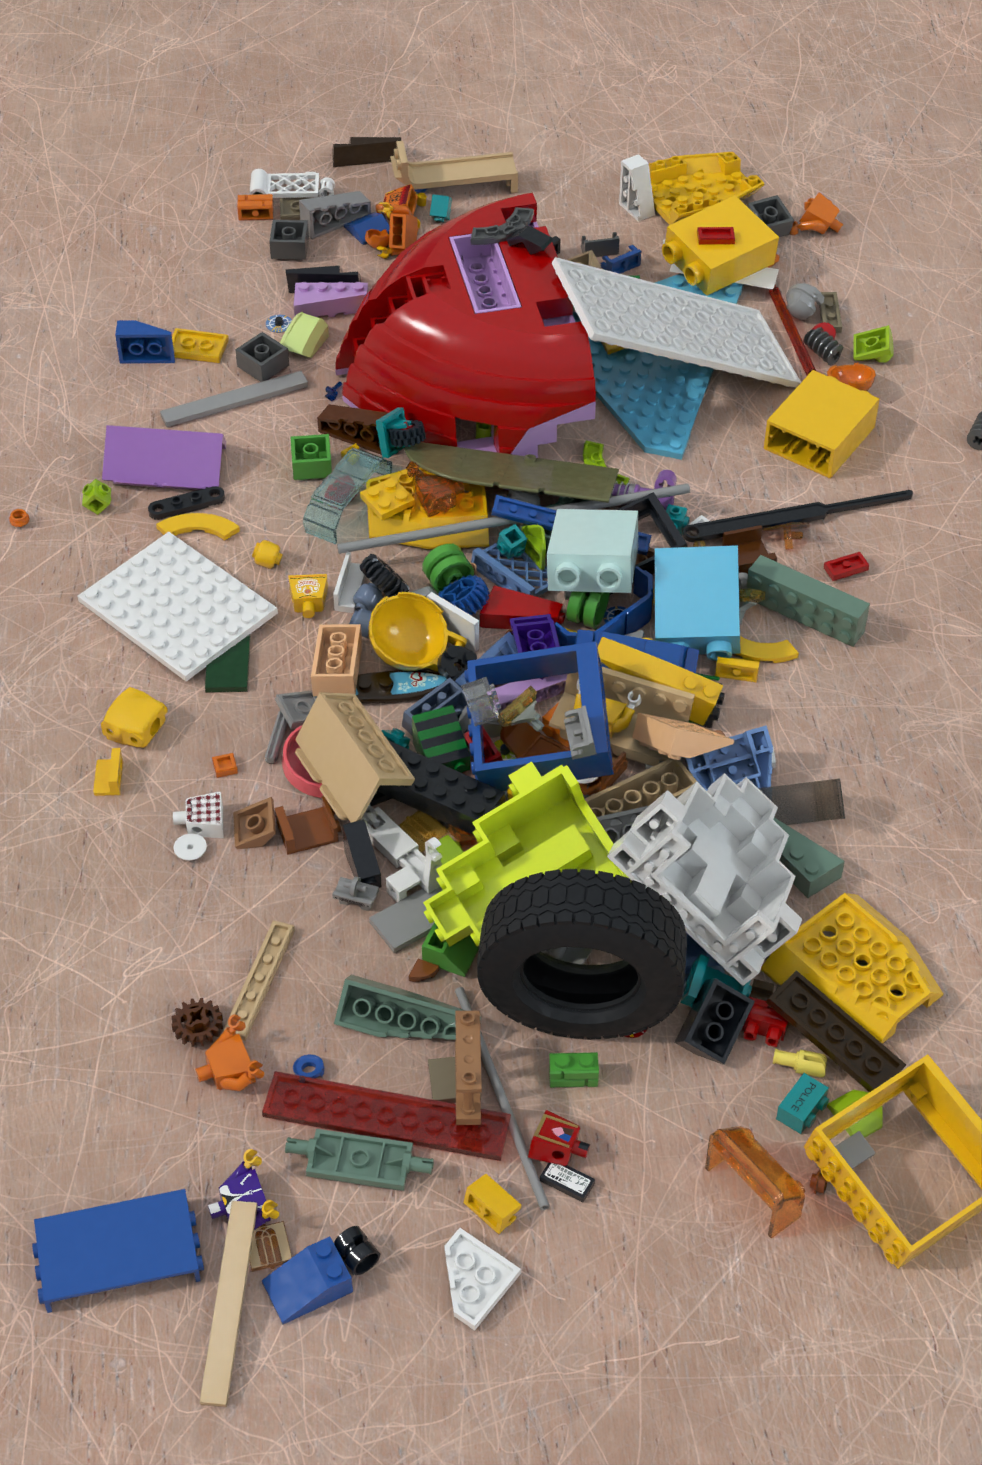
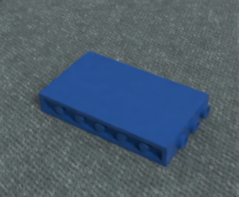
M185 1189L34 1219L37 1243H32L34 1258H39V1265L35 1266L37 1281H41L42 1288L37 1289L40 1304H45L47 1313L52 1312L51 1302L194 1273L196 1282L201 1281L199 1271H204L202 1255L197 1256L196 1249L200 1248L198 1233H193L192 1226H197L195 1212L189 1211Z

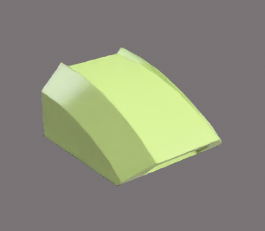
M300 312L287 327L280 343L286 346L288 351L312 358L329 337L328 324L322 318Z

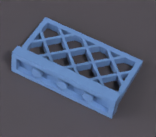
M497 543L484 550L479 547L473 550L471 563H475L477 571L497 586L536 597L548 591V581H543L542 579L547 578V567L544 570H540L525 552L516 557L522 558L525 561L514 560L515 556L511 560L500 559V556L506 557V555L500 553ZM514 566L525 567V570L514 569ZM528 568H536L539 571H531ZM528 576L539 577V580L528 579Z

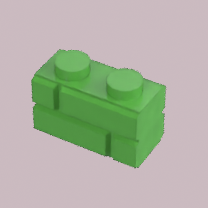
M598 1052L549 1053L550 1088L598 1087Z

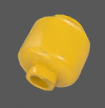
M262 540L260 543L257 542L252 554L255 564L268 569H272L275 564L279 565L283 556L280 553V546L267 540Z

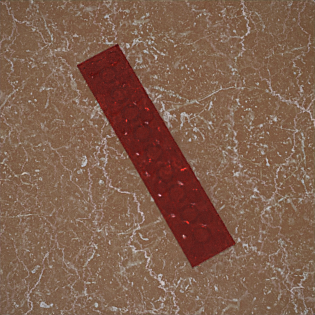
M277 1071L274 1072L262 1110V1116L265 1118L357 1135L411 1142L416 1146L497 1161L502 1159L511 1114L481 1109V1125H456V1104Z

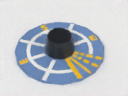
M274 315L267 319L266 327L272 332H285L292 320L286 315Z

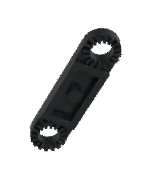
M213 486L154 501L148 506L149 516L152 519L154 518V520H159L160 518L162 520L168 516L173 517L205 509L211 505L222 504L225 499L224 490L221 487ZM213 493H215V495L216 493L217 495L219 494V496L217 497H211L212 495H214ZM155 509H162V511L156 512Z

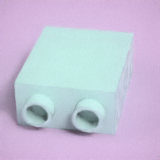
M557 509L547 550L548 591L631 593L638 552V511Z

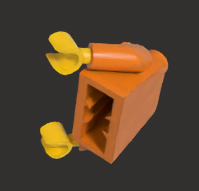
M379 202L378 204H383L384 206L383 210H378L379 213L391 211L389 229L390 248L378 246L377 249L383 251L377 256L387 258L389 254L391 256L399 255L417 240L418 219L412 216L407 206L395 204L390 206L388 202Z

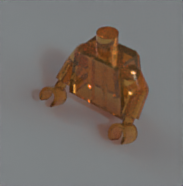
M413 461L409 462L406 467L408 476L411 478L415 476V493L428 517L438 513H447L456 506V495L465 492L462 482L451 483L450 479L427 474L419 470V465Z

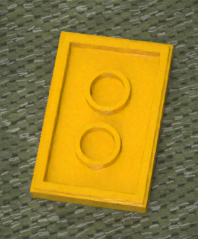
M175 328L172 335L175 358L220 363L229 341V335Z

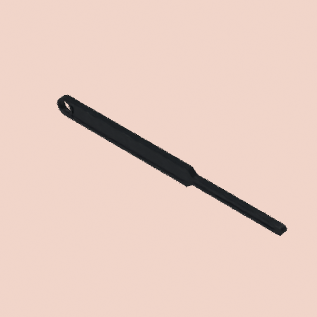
M905 490L832 504L815 502L691 524L684 528L683 538L688 542H698L723 537V532L759 525L762 528H768L791 522L804 523L820 520L831 513L912 499L913 491ZM695 531L698 535L690 536L686 532Z

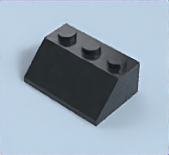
M716 978L705 980L674 1043L695 1055L725 1065L755 1001Z

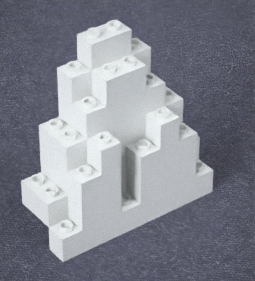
M724 773L709 786L707 791L698 782H695L678 798L674 797L667 790L636 817L630 830L614 843L607 857L631 880L646 885V888L650 887L658 892L659 896L665 897L679 912L684 922L686 933L744 986L759 974L766 957L797 934L802 918L786 904L796 876L779 861L789 835L773 820L778 807L747 777L736 785Z

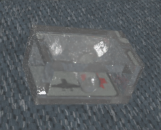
M487 677L461 685L475 726L500 718L498 709H501L497 692L494 684L489 685Z

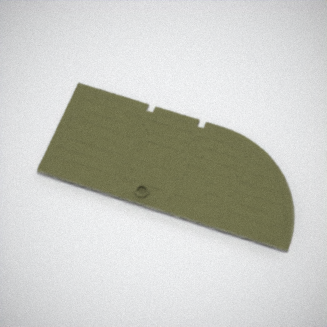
M423 442L414 446L404 447L407 457L414 464L432 474L450 480L488 487L496 485L503 489L539 493L541 491L547 495L606 503L610 501L619 473L617 468L536 458L535 455L531 454L520 456Z

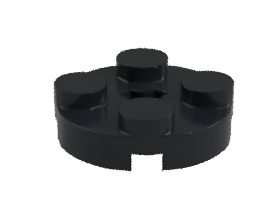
M450 646L438 658V671L440 675H444L446 680L451 678L455 681L464 673V670L468 669L467 661L477 660V655L474 651H469L462 646ZM459 663L461 665L460 671L454 664Z

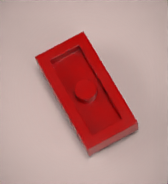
M856 552L824 562V569L832 581H836L868 571L869 563L861 552Z

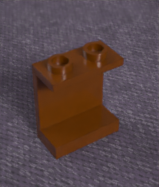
M761 525L723 532L722 546H738L739 573L748 574L749 568L760 555L777 562L775 552L768 554L761 540L763 529Z

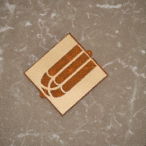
M284 1221L269 1225L263 1224L254 1230L249 1260L252 1272L266 1268L274 1269L275 1266L283 1265L292 1258Z

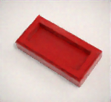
M733 227L697 228L699 245L735 244Z

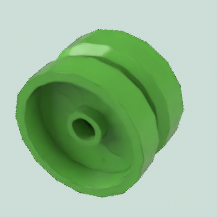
M444 544L436 547L425 557L422 564V571L437 593L443 591V587H447L456 579H461L462 576H474L472 565L460 547L455 544Z
M572 591L567 606V620L575 623H580L583 620L585 626L596 629L605 615L610 592Z

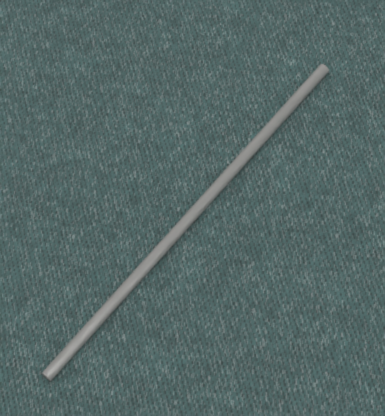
M687 483L612 496L609 503L588 500L548 508L553 510H595L630 504L653 492L657 498L690 493V486ZM490 517L337 544L338 553L341 554L519 522L500 517Z

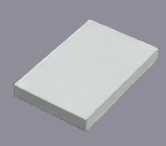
M429 593L427 598L432 600L443 611L442 616L447 623V630L466 638L467 643L465 647L474 652L478 651L479 620L435 593Z

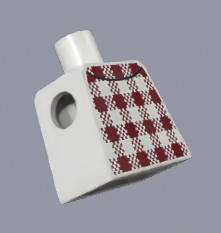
M221 792L187 798L186 811L173 812L174 825L186 824L188 834H198L207 838H224Z

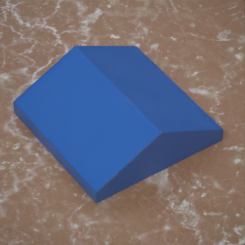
M372 212L344 224V228L364 245L367 244L365 240L367 230L376 229L382 231L386 229L389 234L390 225L383 214Z

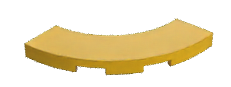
M207 513L176 515L156 524V528L163 535L170 532L176 536L192 532V530H204L205 533L216 535L224 541L240 532V527L224 517Z
M740 636V653L736 655L743 657L745 660L780 663L798 658L799 652L788 640L776 643H760Z

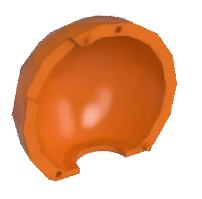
M857 362L854 365H834L828 369L827 376L835 377L840 382L856 389L868 391L874 383L876 373L871 367Z

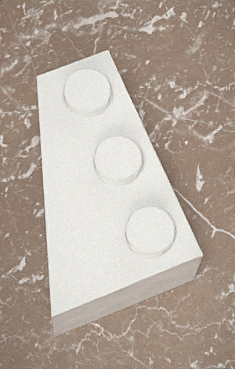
M639 154L621 161L619 204L638 222L655 216L649 163Z

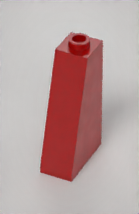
M494 585L489 594V599L486 601L487 604L480 611V627L511 629L510 618L551 614L554 624L557 622L562 625L566 613L563 612L562 603Z

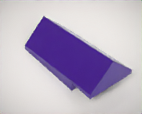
M551 614L510 618L517 653L560 647Z

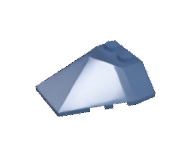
M767 725L729 737L734 739V744L692 758L685 757L690 773L706 791L711 784L725 773L736 785L747 777L772 801L773 745Z

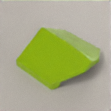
M538 524L522 526V531L527 538L524 552L540 570H544L546 558L544 528Z
M853 1089L829 1102L827 1108L833 1115H836L869 1092ZM883 1105L846 1129V1132L852 1136L860 1131L865 1138L881 1129L883 1126Z

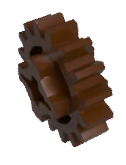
M192 998L190 1000L191 1004L188 1005L182 1002V1009L176 1008V1015L171 1017L172 1031L175 1032L177 1040L182 1039V1044L184 1045L190 1041L191 1046L194 1047L197 1042L204 1046V1041L208 1040V1042L212 1043V1036H220L219 1030L223 1029L222 1012L219 1011L218 1005L213 1007L211 1000L204 1003L203 998H200L199 1002H195ZM182 1022L185 1023V1029L182 1027Z

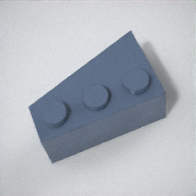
M448 678L404 711L402 727L412 735L413 715L453 705L459 718L465 706H470L469 701H467L466 692L451 678Z

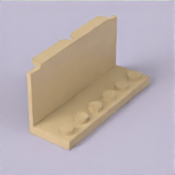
M602 667L605 698L626 703V707H628L629 692L633 691L631 700H637L639 694L641 696V704L634 707L635 713L628 728L614 733L610 738L612 752L620 756L624 751L626 752V758L651 766L659 764L660 760L666 761L670 759L667 755L659 754L658 751L639 745L640 741L632 738L638 713L689 722L695 694ZM578 672L567 674L564 693L549 722L550 727L560 730V737L568 740L564 719H567L565 712L574 710L576 694L579 693L577 689Z
M319 692L295 739L300 748L296 749L295 754L315 782L322 783L320 791L336 815L342 820H350L351 823L362 819L380 785L412 786L415 778L355 694Z

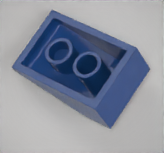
M117 320L115 337L120 364L175 363L172 332L136 320Z
M330 1236L307 1246L262 1280V1284L282 1324L288 1323L353 1292L352 1277Z

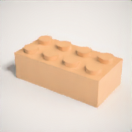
M361 624L319 625L311 672L313 696H318L319 692L356 694L362 651Z

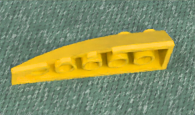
M601 637L598 644L600 660L609 669L695 694L689 720L702 726L705 724L716 705L723 685L605 637Z

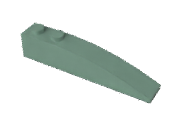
M351 974L344 981L334 1024L377 1037H418L422 1039L444 1038L456 1040L455 1011L465 1010L420 994Z

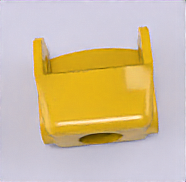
M129 687L109 707L104 720L101 722L102 733L107 739L116 743L144 748L165 723V715L168 709L162 702L145 692Z

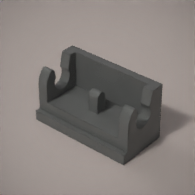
M617 232L612 233V238L590 241L586 240V236H582V253L592 250L596 257L619 254L620 238L617 236Z

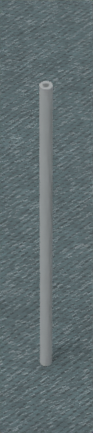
M457 988L455 993L462 1010L473 1011L464 988ZM480 1031L482 1062L541 1210H546L550 1205L531 1158H528V1149Z

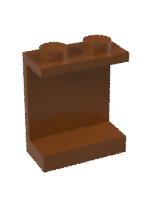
M324 795L321 796L322 807L286 816L283 806L274 808L276 823L287 855L339 842L340 822L338 819H334L335 812Z

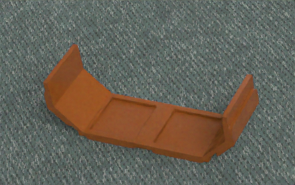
M523 702L521 705L526 709L527 703ZM516 711L502 725L500 739L514 753L516 759L570 751V748L537 732L527 722L511 726V722L519 715ZM623 751L614 761V775L598 777L597 780L590 783L588 789L587 784H579L583 795L596 794L611 787L628 767L626 752Z

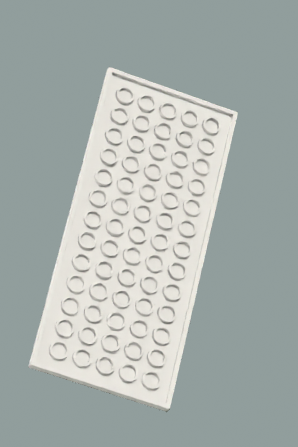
M557 257L552 261L555 272L566 290L568 298L571 300L582 325L585 327L588 337L595 342L600 341L609 345L621 346L625 349L630 348L642 353L646 352L655 356L668 357L671 360L676 359L685 363L697 364L701 367L705 366L714 370L726 371L730 374L735 373L744 377L748 376L757 380L769 381L773 384H781L786 387L797 388L801 383L761 312L757 309Z

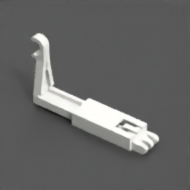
M369 805L361 820L364 819L371 843L396 868L400 866L404 868L408 865L420 878L419 885L428 894L440 887L436 878L440 877L436 869L442 866L440 860L442 855L436 850L437 847L442 845L440 841L432 837L425 842V857L419 851V845L379 807L373 809Z

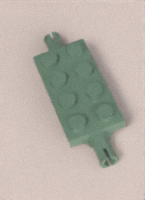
M316 1129L314 1138H310L309 1141L288 1137L285 1145V1153L306 1155L308 1158L306 1176L401 1191H404L407 1174L410 1171L432 1175L434 1166L433 1158L412 1156L413 1143L323 1129Z

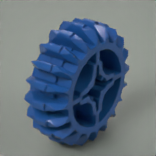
M468 575L467 577L462 576L461 579H456L447 587H443V591H440L438 594L441 598L472 615L476 614L478 610L482 609V606L487 604L486 601L489 599L490 593L481 577Z

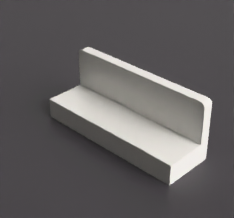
M347 552L334 590L335 611L355 612L356 603L353 602V596L359 587L364 584L366 577L360 570V564L351 563V552Z

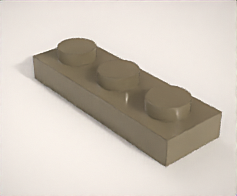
M821 292L825 297L824 302L819 305L822 323H830L835 328L836 333H841L842 322L837 292Z

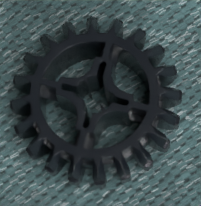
M370 554L360 564V570L386 596L392 597L398 595V592L409 591L408 584L376 555Z

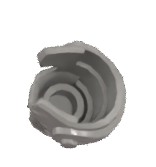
M806 283L795 284L790 287L786 294L787 309L796 319L805 320L816 311L815 302L821 305L825 297L814 286Z

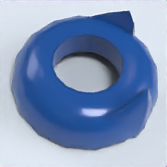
M304 1055L294 1062L293 1071L299 1080L305 1084L307 1080H313L319 1076L323 1077L324 1063L319 1056ZM308 1066L315 1067V1070L310 1073L303 1072V1069Z

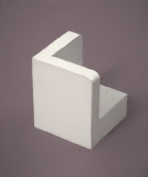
M407 865L386 878V891L397 903L407 897L409 889L420 884V878Z

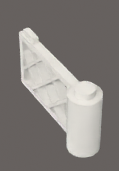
M255 169L251 173L249 195L273 194V198L318 197L319 173L267 174L263 169Z

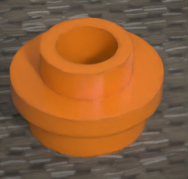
M23 509L13 510L9 517L10 524L15 527L25 526L29 522V515Z

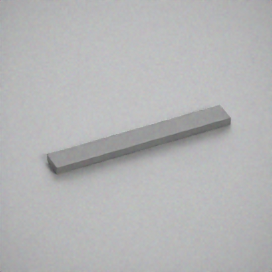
M298 371L160 411V415L166 427H171L308 387V381L302 371Z

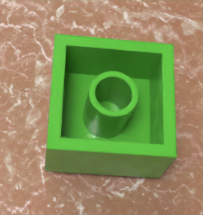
M329 434L290 437L294 480L332 477Z

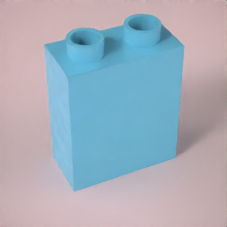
M738 546L655 548V641L699 650V655L707 654V658L717 661V657L731 658L732 654L740 653Z

